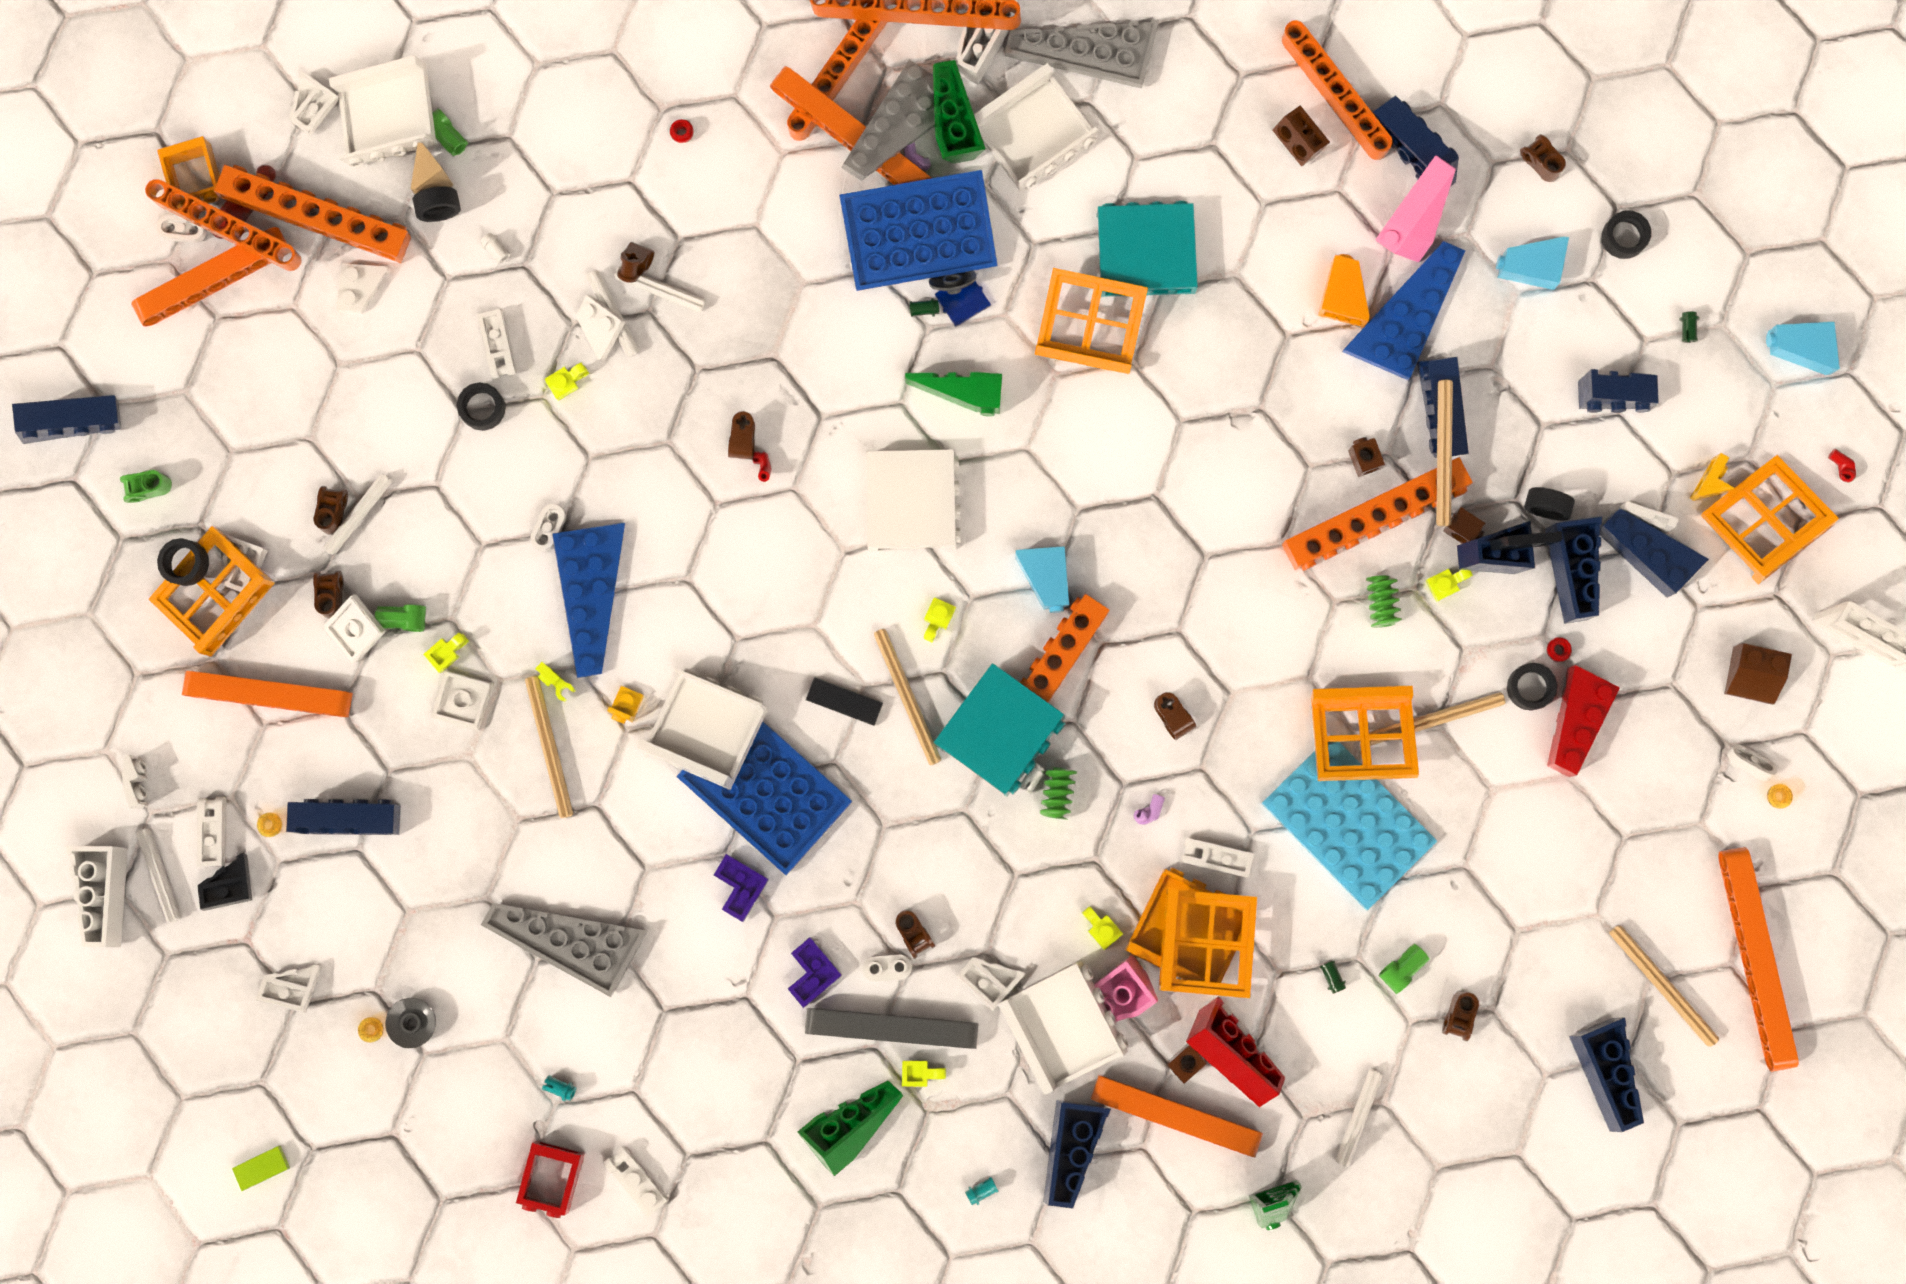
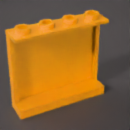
M1172 867L1170 870L1164 869L1125 948V951L1159 968L1161 963L1166 889L1213 893L1205 889L1207 886L1205 883L1194 878L1191 882L1183 878V872ZM1215 890L1214 892L1218 894H1225L1219 890ZM1182 903L1181 937L1207 939L1210 905ZM1215 906L1214 940L1241 941L1243 908ZM1179 945L1177 977L1183 980L1204 981L1207 948ZM1212 948L1210 982H1222L1236 950Z

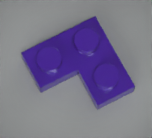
M728 854L724 856L713 875L734 888L721 910L741 922L745 921L769 881L768 878Z
M811 937L791 953L807 972L788 988L803 1008L842 976Z

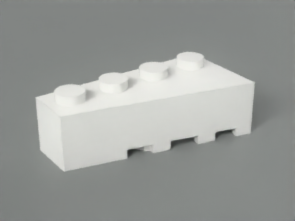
M66 846L67 855H70L72 864L69 867L71 877H74L76 889L73 893L74 900L78 902L79 914H77L82 947H121L128 848L114 846Z

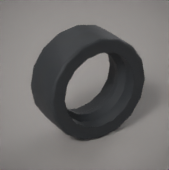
M437 186L427 188L416 193L412 198L416 218L420 221H444L453 218L461 211L457 190L452 187Z
M1624 210L1616 213L1604 225L1601 233L1603 246L1608 253L1616 258H1633L1649 244L1651 226L1642 214L1633 210ZM1627 222L1637 228L1640 240L1636 246L1626 248L1615 241L1613 229L1618 223Z
M481 382L470 384L464 388L459 394L456 404L461 419L471 428L480 431L489 430L497 426L503 419L506 409L504 399L497 389ZM479 393L490 395L495 402L494 412L485 420H475L469 415L467 410L469 400Z
M1534 487L1528 491L1524 508L1529 513L1542 518L1566 521L1571 518L1575 500L1570 495L1561 491Z
M183 538L172 539L159 551L157 558L158 570L161 576L170 583L182 586L194 585L207 574L209 556L205 548L197 542ZM188 548L195 556L194 567L188 575L177 576L172 570L173 556L178 550Z
M1524 664L1514 670L1508 678V696L1514 705L1523 710L1533 711L1544 708L1553 701L1557 694L1558 684L1556 677L1543 664ZM1526 673H1537L1545 680L1546 692L1537 701H1528L1519 693L1518 681Z

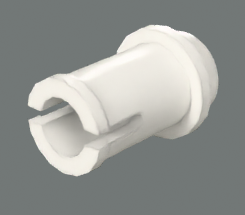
M488 233L480 241L484 250L487 249L498 264L504 263L511 254L497 240V235Z
M1036 763L1030 774L1025 775L1019 788L1024 790L1028 782H1030L1025 792L1031 795L1042 776H1046L1044 774L1046 769Z

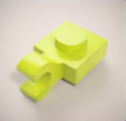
M581 362L575 365L571 371H568L564 366L544 380L555 398L559 401L579 389L575 382L590 373Z
M1447 569L1425 581L1436 602L1460 591L1457 584L1469 579L1473 575L1469 570H1461L1452 575L1450 570Z
M935 597L933 598L924 618V621L930 623L924 634L925 640L933 643L939 628L947 630L956 610L955 606Z
M459 632L448 643L445 639L441 638L423 655L438 673H442L460 658L456 651L464 647L469 640L464 634Z
M541 662L535 668L540 673L538 678L548 687L553 684L556 687V696L559 700L567 701L562 695L564 689L568 688L573 693L576 691L571 684L566 683L547 664Z
M1091 907L1086 908L1082 912L1093 926L1088 932L1103 950H1106L1123 935L1107 915L1100 919Z
M902 1061V1086L927 1087L928 1079L946 1078V1068H928V1061Z

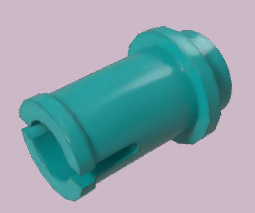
M550 1075L544 1081L547 1084L542 1087L543 1091L561 1097L564 1102L566 1100L571 1101L577 1087L573 1086L572 1082L565 1083Z
M992 1177L973 1188L969 1186V1190L965 1191L971 1205L977 1204V1206L981 1200L999 1192Z

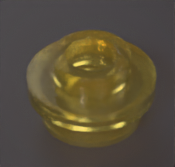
M1776 784L1769 788L1767 800L1772 807L1783 809L1792 803L1793 794L1788 786ZM1777 792L1782 794L1781 801L1776 799Z
M271 812L261 815L257 821L258 832L265 837L278 835L283 825L281 818ZM268 820L272 821V827L270 829H267L265 827V824Z
M375 1017L365 1018L358 1026V1035L365 1042H375L383 1035V1024ZM370 1025L375 1027V1032L372 1035L368 1033Z

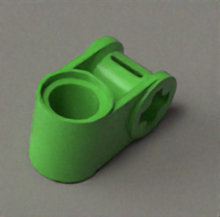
M156 470L127 474L120 477V482L124 485L125 496L123 500L125 503H136L167 494L172 488L171 479ZM159 478V484L154 488V481Z

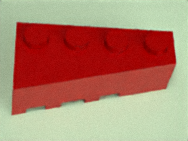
M1577 665L1567 668V678L1561 696L1560 712L1557 715L1555 735H1553L1547 763L1548 767L1567 777L1578 775L1620 687Z
M1218 996L1199 1010L1186 1042L1258 1107H1261L1280 1095L1285 1077L1265 1052L1260 1053L1257 1050L1253 1037L1242 1032L1237 1025L1239 1020L1233 1013L1228 1015L1222 1007L1224 1002Z

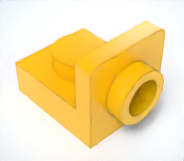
M620 686L612 707H608L607 710L613 714L611 719L625 724L626 720L633 723L644 695Z

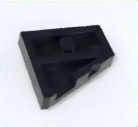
M240 853L236 856L237 859L228 866L221 867L212 877L206 878L197 885L200 910L206 911L252 901L247 854Z

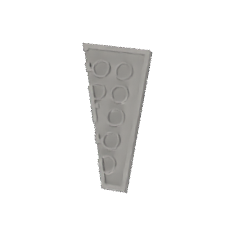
M1159 19L1143 23L1130 21L1129 24L1103 23L1077 25L1075 28H1064L1063 26L1048 30H1040L1039 28L1010 30L1005 56L1040 65L1048 63L1053 68L1142 89Z
M908 60L844 161L842 169L862 181L891 157H895L902 149L911 145L935 127L933 74L913 61Z
M497 903L492 904L481 923V926L609 997L613 996L648 933L647 930Z

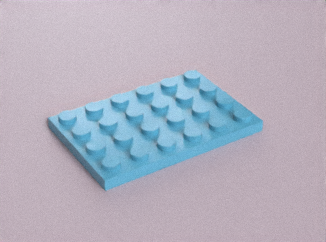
M1328 742L1330 766L1362 765L1340 742ZM1315 751L1261 803L1365 910H1369L1437 842L1377 779L1318 781Z

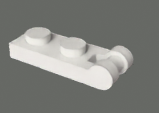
M496 309L477 314L492 379H498L501 375L505 374L509 376L517 374L502 310ZM504 359L505 365L497 366L496 360Z
M207 797L198 799L197 867L225 866V811L227 808L225 797H216L215 800H209ZM214 810V816L208 817V811Z
M1185 838L1184 845L1186 849L1184 855H1181V863L1249 878L1254 857L1253 853ZM1196 848L1203 850L1201 859L1194 857Z
M622 1146L617 1150L618 1154L612 1159L609 1157L603 1164L648 1218L668 1199L628 1149ZM625 1161L629 1167L622 1172L618 1166Z

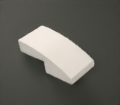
M132 755L124 757L123 787L129 808L141 809L147 806L145 800L147 794L142 785L138 783L147 779L145 775L147 769L141 758Z

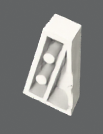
M984 11V12H982L981 14H982V15H989L991 12H990V11ZM1007 13L1005 16L1011 17V13ZM963 27L956 59L961 77L979 85L1009 30Z

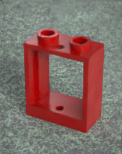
M541 1141L533 1142L516 1204L522 1205L523 1210L536 1212L537 1209L547 1211L546 1215L553 1218H561V1215H567L570 1211L585 1153ZM538 1155L572 1164L561 1206L527 1197Z

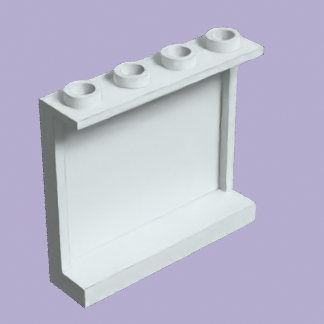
M415 55L329 78L330 87L338 92L346 154L340 155L339 160L345 162L350 167H361L364 163L371 161L381 162L390 156H404L406 152L417 150L418 143H423L427 149L429 146L436 145L426 63Z
M1048 63L974 114L984 144L1020 191L1024 188L1030 189L1035 186L1040 177L1044 174L1047 176L1052 174L1058 168L1057 165L1063 161L1069 162L1077 155V151L1083 147L1087 149L1096 142L1098 128L1090 126L1055 80L1053 69Z
M954 450L866 451L868 551H878V549L933 547H952V550H956V543H960V528H955V519H960V504H955V495L960 494L959 480L954 481V471H959V457H954Z
M675 668L674 672L678 674L676 682L648 740L641 739L638 749L649 756L731 790L768 709L762 704L763 700L750 694L747 698L740 695L741 691L728 685L727 689L719 686L720 682L713 678L706 677L704 680L699 678V674L691 669L685 668L682 671Z
M1082 961L998 1004L1044 1095L1118 1057H1123L1128 1052V1042L1125 1036L1117 1031L1115 1024H1117L1116 1019L1110 1010L1107 1011L1103 1003L1105 1001L1104 995L1099 988H1095L1091 980L1093 979L1092 972Z

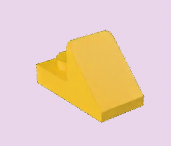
M1720 453L1712 458L1690 497L1691 500L1695 501L1726 494L1734 489L1731 485L1720 480L1728 469V466H1726L1729 459L1728 456Z

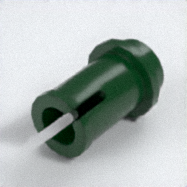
M931 298V300L910 301L911 317L932 315V317H935V314H940L939 300Z
M1694 311L1683 312L1682 317L1679 318L1682 322V342H1697V321L1700 320V317Z
M1335 960L1320 966L1329 985L1327 989L1331 990L1332 994L1346 989V980H1342Z

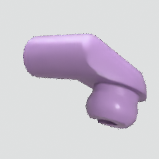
M915 142L904 148L905 157L923 171L930 169V160L916 153Z
M1153 794L1150 806L1141 810L1137 809L1134 812L1135 821L1138 824L1146 825L1157 820L1160 816L1165 797Z

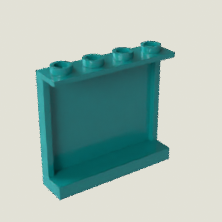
M1156 201L1151 202L1149 205L1130 202L1125 206H1116L1114 203H1105L1102 206H1098L1096 217L1098 218L1101 278L1148 287L1146 296L1196 293L1198 284L1194 203L1176 201L1173 204H1164L1163 202ZM1106 291L1101 293V297L1125 296Z
M992 663L938 735L934 744L1002 792L1005 797H1008L1010 793L1014 795L1022 784L1019 780L1024 773L1029 775L1036 765L1034 760L1038 754L1043 755L1051 745L1049 742L1051 736L1054 733L1058 735L1066 724L1063 721L1065 716Z

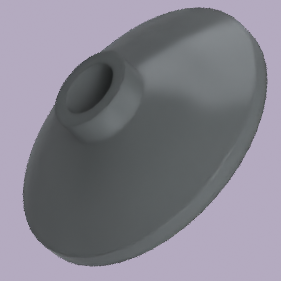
M975 271L930 278L929 286L935 290L947 291L948 294H958L963 288L972 284L977 277Z
M402 999L396 1002L387 1013L385 1021L386 1032L389 1038L400 1047H420L429 1041L435 1031L436 1017L434 1011L428 1003L421 999ZM411 1018H415L417 1021L415 1027L409 1025Z

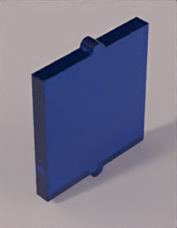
M976 281L963 288L958 294H948L947 291L935 293V297L943 307V313L948 315L955 327L991 306L982 292L983 287L979 286Z

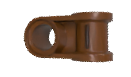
M1539 134L1528 147L1524 146L1520 149V154L1524 161L1546 182L1556 181L1565 168L1566 161L1564 157L1552 146L1548 138L1542 134ZM1548 165H1554L1557 170L1549 169Z
M630 242L621 253L622 264L618 269L617 277L627 283L638 281L640 276L651 266L655 253L654 250Z
M741 411L733 416L731 436L728 444V458L753 460L755 422L748 412ZM743 419H746L749 424L745 425V429H741L738 424L742 423Z
M321 486L318 491L313 521L325 534L333 535L342 524L348 502V491L346 489L337 491L328 489L327 486ZM327 517H332V522L328 526H323L324 520Z
M336 571L335 574L315 572L313 576L314 607L318 613L330 619L342 606L343 575L341 571ZM332 601V608L329 611H324L325 604Z
M1165 692L1155 699L1154 709L1175 741L1196 728L1193 718L1173 693ZM1163 700L1171 701V704L1169 705L1170 710L1168 708H1162L1161 705L1164 703Z
M904 910L897 915L896 927L914 959L917 958V954L927 948L936 947L914 912ZM905 914L912 916L914 919L913 926L908 929L903 928L899 923L900 918ZM925 940L924 942L920 943L919 945L914 946L915 944L919 943L920 941Z
M1458 991L1453 995L1448 1013L1443 1022L1442 1034L1447 1035L1450 1033L1462 1037V1040L1466 1042L1470 1039L1479 1008V1000L1474 994L1467 991ZM1468 996L1471 1001L1470 1006L1463 1010L1460 1006V1001L1463 997ZM1454 1025L1460 1026L1462 1029L1456 1028Z

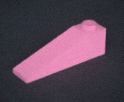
M1436 155L1380 232L1376 241L1394 254L1420 262L1434 242L1456 168Z
M1133 954L1094 983L1095 988H1099L1105 998L1103 1003L1107 1011L1110 1010L1113 1013L1116 1022L1139 1016L1158 1002L1148 974Z

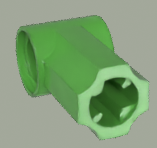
M437 108L432 112L435 137L453 157L460 155L468 143L452 126L453 124L448 117Z
M377 606L375 618L383 628L424 632L426 606Z
M1413 943L1396 961L1394 960L1389 963L1378 976L1395 994H1398L1412 981L1411 977L1430 958L1419 946Z

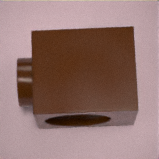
M1363 437L1353 442L1354 445L1351 446L1348 452L1358 477L1376 472L1384 467L1385 462L1375 438L1367 440V437ZM1360 451H1368L1371 455V460H1364L1360 456Z
M1460 507L1451 517V525L1446 526L1443 532L1463 544L1482 537L1485 532L1481 529L1485 522Z
M1187 1043L1165 1064L1185 1084L1207 1063ZM1185 1055H1192L1194 1058V1065L1189 1069H1184L1181 1065V1060Z

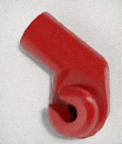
M1836 448L1833 449L1828 459L1838 465L1839 476L1842 481L1846 483L1852 482L1856 477L1855 462Z
M755 451L752 462L760 464L758 479L766 482L769 480L772 471L769 456L764 451L763 453Z

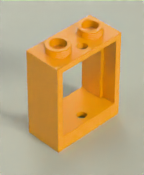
M204 136L157 150L166 183L180 189L174 165L205 156L213 186L189 194L206 203H214L219 200L214 189L220 174L212 146ZM185 200L180 201L177 207L181 208L185 204Z

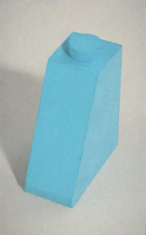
M1559 237L1507 248L1503 255L1498 256L1496 262V269L1499 270L1497 278L1554 290L1561 281L1569 237Z
M1835 322L1776 325L1768 331L1766 344L1767 347H1770V355L1824 375H1831L1840 369Z
M1065 546L1016 550L1015 558L1043 609H1049L1050 613L1064 612V608L1069 607Z

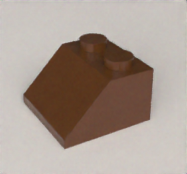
M1745 643L1734 646L1725 694L1775 705L1788 679L1792 654Z

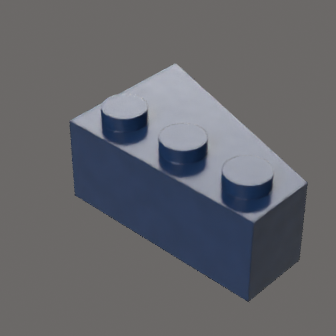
M1591 369L1578 381L1579 409H1587L1589 413L1601 412L1602 409H1611L1613 413L1625 412L1626 409H1635L1637 413L1649 412L1659 404L1658 375L1641 373L1618 375V371H1609V375L1598 374V369Z
M1531 521L1457 545L1459 570L1517 574L1535 569L1533 547L1493 551L1490 545V541L1506 536L1532 534Z

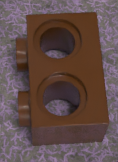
M1301 105L1285 115L1272 130L1301 167L1318 156L1330 143Z

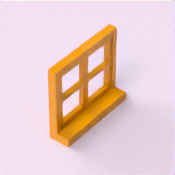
M1053 268L1035 355L1130 374L1148 287ZM1062 282L1094 289L1088 316L1057 309ZM1102 291L1133 297L1128 324L1097 318ZM1056 314L1087 320L1081 347L1050 341ZM1095 322L1126 328L1121 355L1090 349Z
M1778 455L1769 460L1701 514V517L1753 570L1755 574L1752 578L1758 585L1833 527L1839 519ZM1775 473L1793 494L1770 511L1752 491ZM1798 497L1816 517L1792 534L1774 514ZM1744 498L1762 518L1738 535L1720 515ZM1766 521L1785 541L1761 559L1743 539Z
M211 526L197 543L204 547L207 553L216 545L231 561L212 583L208 582L204 577L197 583L205 592L184 615L168 600L180 585L170 583L166 579L148 599L195 644L193 648L199 654L210 657L213 656L275 584L268 575L214 526ZM191 550L173 570L177 576H186L193 569L195 556ZM237 565L251 578V581L231 603L216 588ZM210 596L225 611L204 634L189 619Z
M1413 686L1313 689L1311 708L1317 780L1418 778L1419 768L1412 709ZM1399 709L1401 733L1369 734L1367 710ZM1357 711L1359 735L1327 736L1325 712ZM1402 739L1404 764L1372 765L1371 740ZM1360 741L1362 765L1330 766L1328 742Z
M1166 889L1158 990L1250 998L1257 897ZM1182 903L1210 905L1207 939L1180 936ZM1215 906L1243 908L1240 942L1213 939ZM1179 945L1207 948L1204 981L1176 979ZM1212 948L1240 951L1237 984L1210 982Z

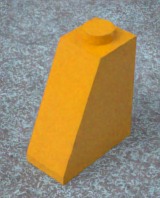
M1347 254L1335 255L1331 262L1318 316L1364 328L1370 316L1359 261L1354 260L1352 256Z

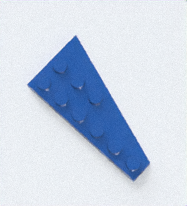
M1443 241L1342 352L1409 380L1466 250Z
M625 523L552 534L577 678L602 674Z

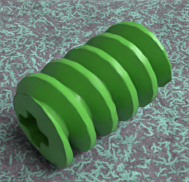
M1386 575L1366 578V581L1372 583L1367 586V590L1374 592L1368 596V600L1375 602L1369 605V610L1375 611V613L1370 615V619L1377 621L1371 627H1389L1401 621L1402 618L1394 616L1395 613L1401 611V608L1393 606L1394 603L1400 601V598L1392 597V594L1398 592L1399 589L1391 587V584L1398 582V579L1390 578V576Z
M1052 767L1053 770H1048L1045 774L1052 779L1044 781V785L1050 789L1043 790L1042 793L1049 799L1041 800V804L1047 807V809L1040 810L1039 814L1049 818L1068 820L1063 815L1071 813V810L1066 808L1065 805L1072 804L1073 801L1067 798L1066 795L1074 794V791L1068 788V785L1076 783L1069 776L1077 774V771Z

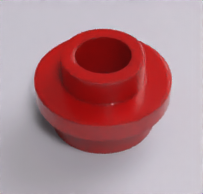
M676 120L670 127V135L677 143H686L693 137V126L687 120ZM681 129H685L686 133L684 135H679L678 131Z
M1557 637L1547 644L1546 651L1550 659L1562 662L1570 657L1572 647L1568 640ZM1556 646H1560L1562 648L1561 654H1557L1555 652Z

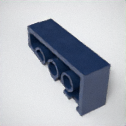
M1395 95L1373 112L1391 136V148L1396 146L1405 165L1410 163L1413 166L1417 180L1437 155L1456 168L1451 186L1456 183L1459 161L1457 152L1451 147L1448 148L1443 143L1441 136L1437 132H1432L1427 127L1424 119L1420 116L1417 117L1411 111L1407 102L1401 101Z
M1445 357L1418 361L1417 366L1426 410V425L1431 438L1429 439L1431 454L1434 455V458H1437L1438 382L1440 380H1452L1453 382L1452 456L1469 454L1458 358Z
M115 395L12 404L14 430L22 444L74 436H87L94 433L111 434L115 430L121 429L119 403Z
M1620 508L1613 512L1600 526V536L1666 598L1676 594L1709 560L1707 557Z
M1602 516L1559 522L1545 529V533L1560 531L1562 533L1563 540L1548 545L1564 624L1587 621L1599 616L1600 584L1598 583V572L1601 568V561H1599L1601 537L1599 535Z
M304 799V802H288L286 832L315 835H399L401 806L393 804V800L379 799L377 804H368L366 799H353V803H344L343 799H328V803H319V799Z
M1625 1017L1611 1018L1569 1036L1609 1132L1622 1133L1644 1123L1639 1092L1635 1087V1069L1630 1059V1042L1626 1037L1625 1027L1627 1025Z
M1056 1100L1043 1202L1048 1206L1074 1208L1088 1165L1092 1161L1094 1149L1098 1139L1101 1137L1106 1118L1109 1116L1110 1108L1100 1105Z

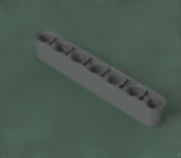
M807 1008L805 1034L977 1049L979 1023Z

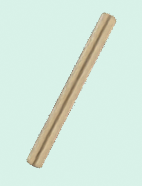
M1440 380L1438 382L1437 526L1451 525L1452 380Z
M880 629L874 632L876 642L930 766L935 765L941 761V757L886 629Z
M531 676L525 679L559 817H571L573 810L538 676Z
M1502 692L1414 718L1415 732L1502 706L1506 703ZM1400 723L1371 731L1369 734L1401 733ZM1371 740L1370 746L1388 740Z
M1621 925L1615 926L1609 932L1611 937L1706 1046L1711 1047L1719 1041V1037L1626 930Z

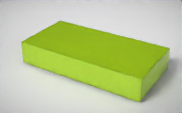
M280 1145L233 1167L232 1170L242 1192L290 1169V1166Z

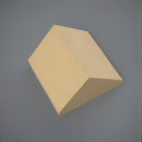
M418 143L411 182L413 193L416 194L421 190L437 186L452 187L453 183L423 143Z

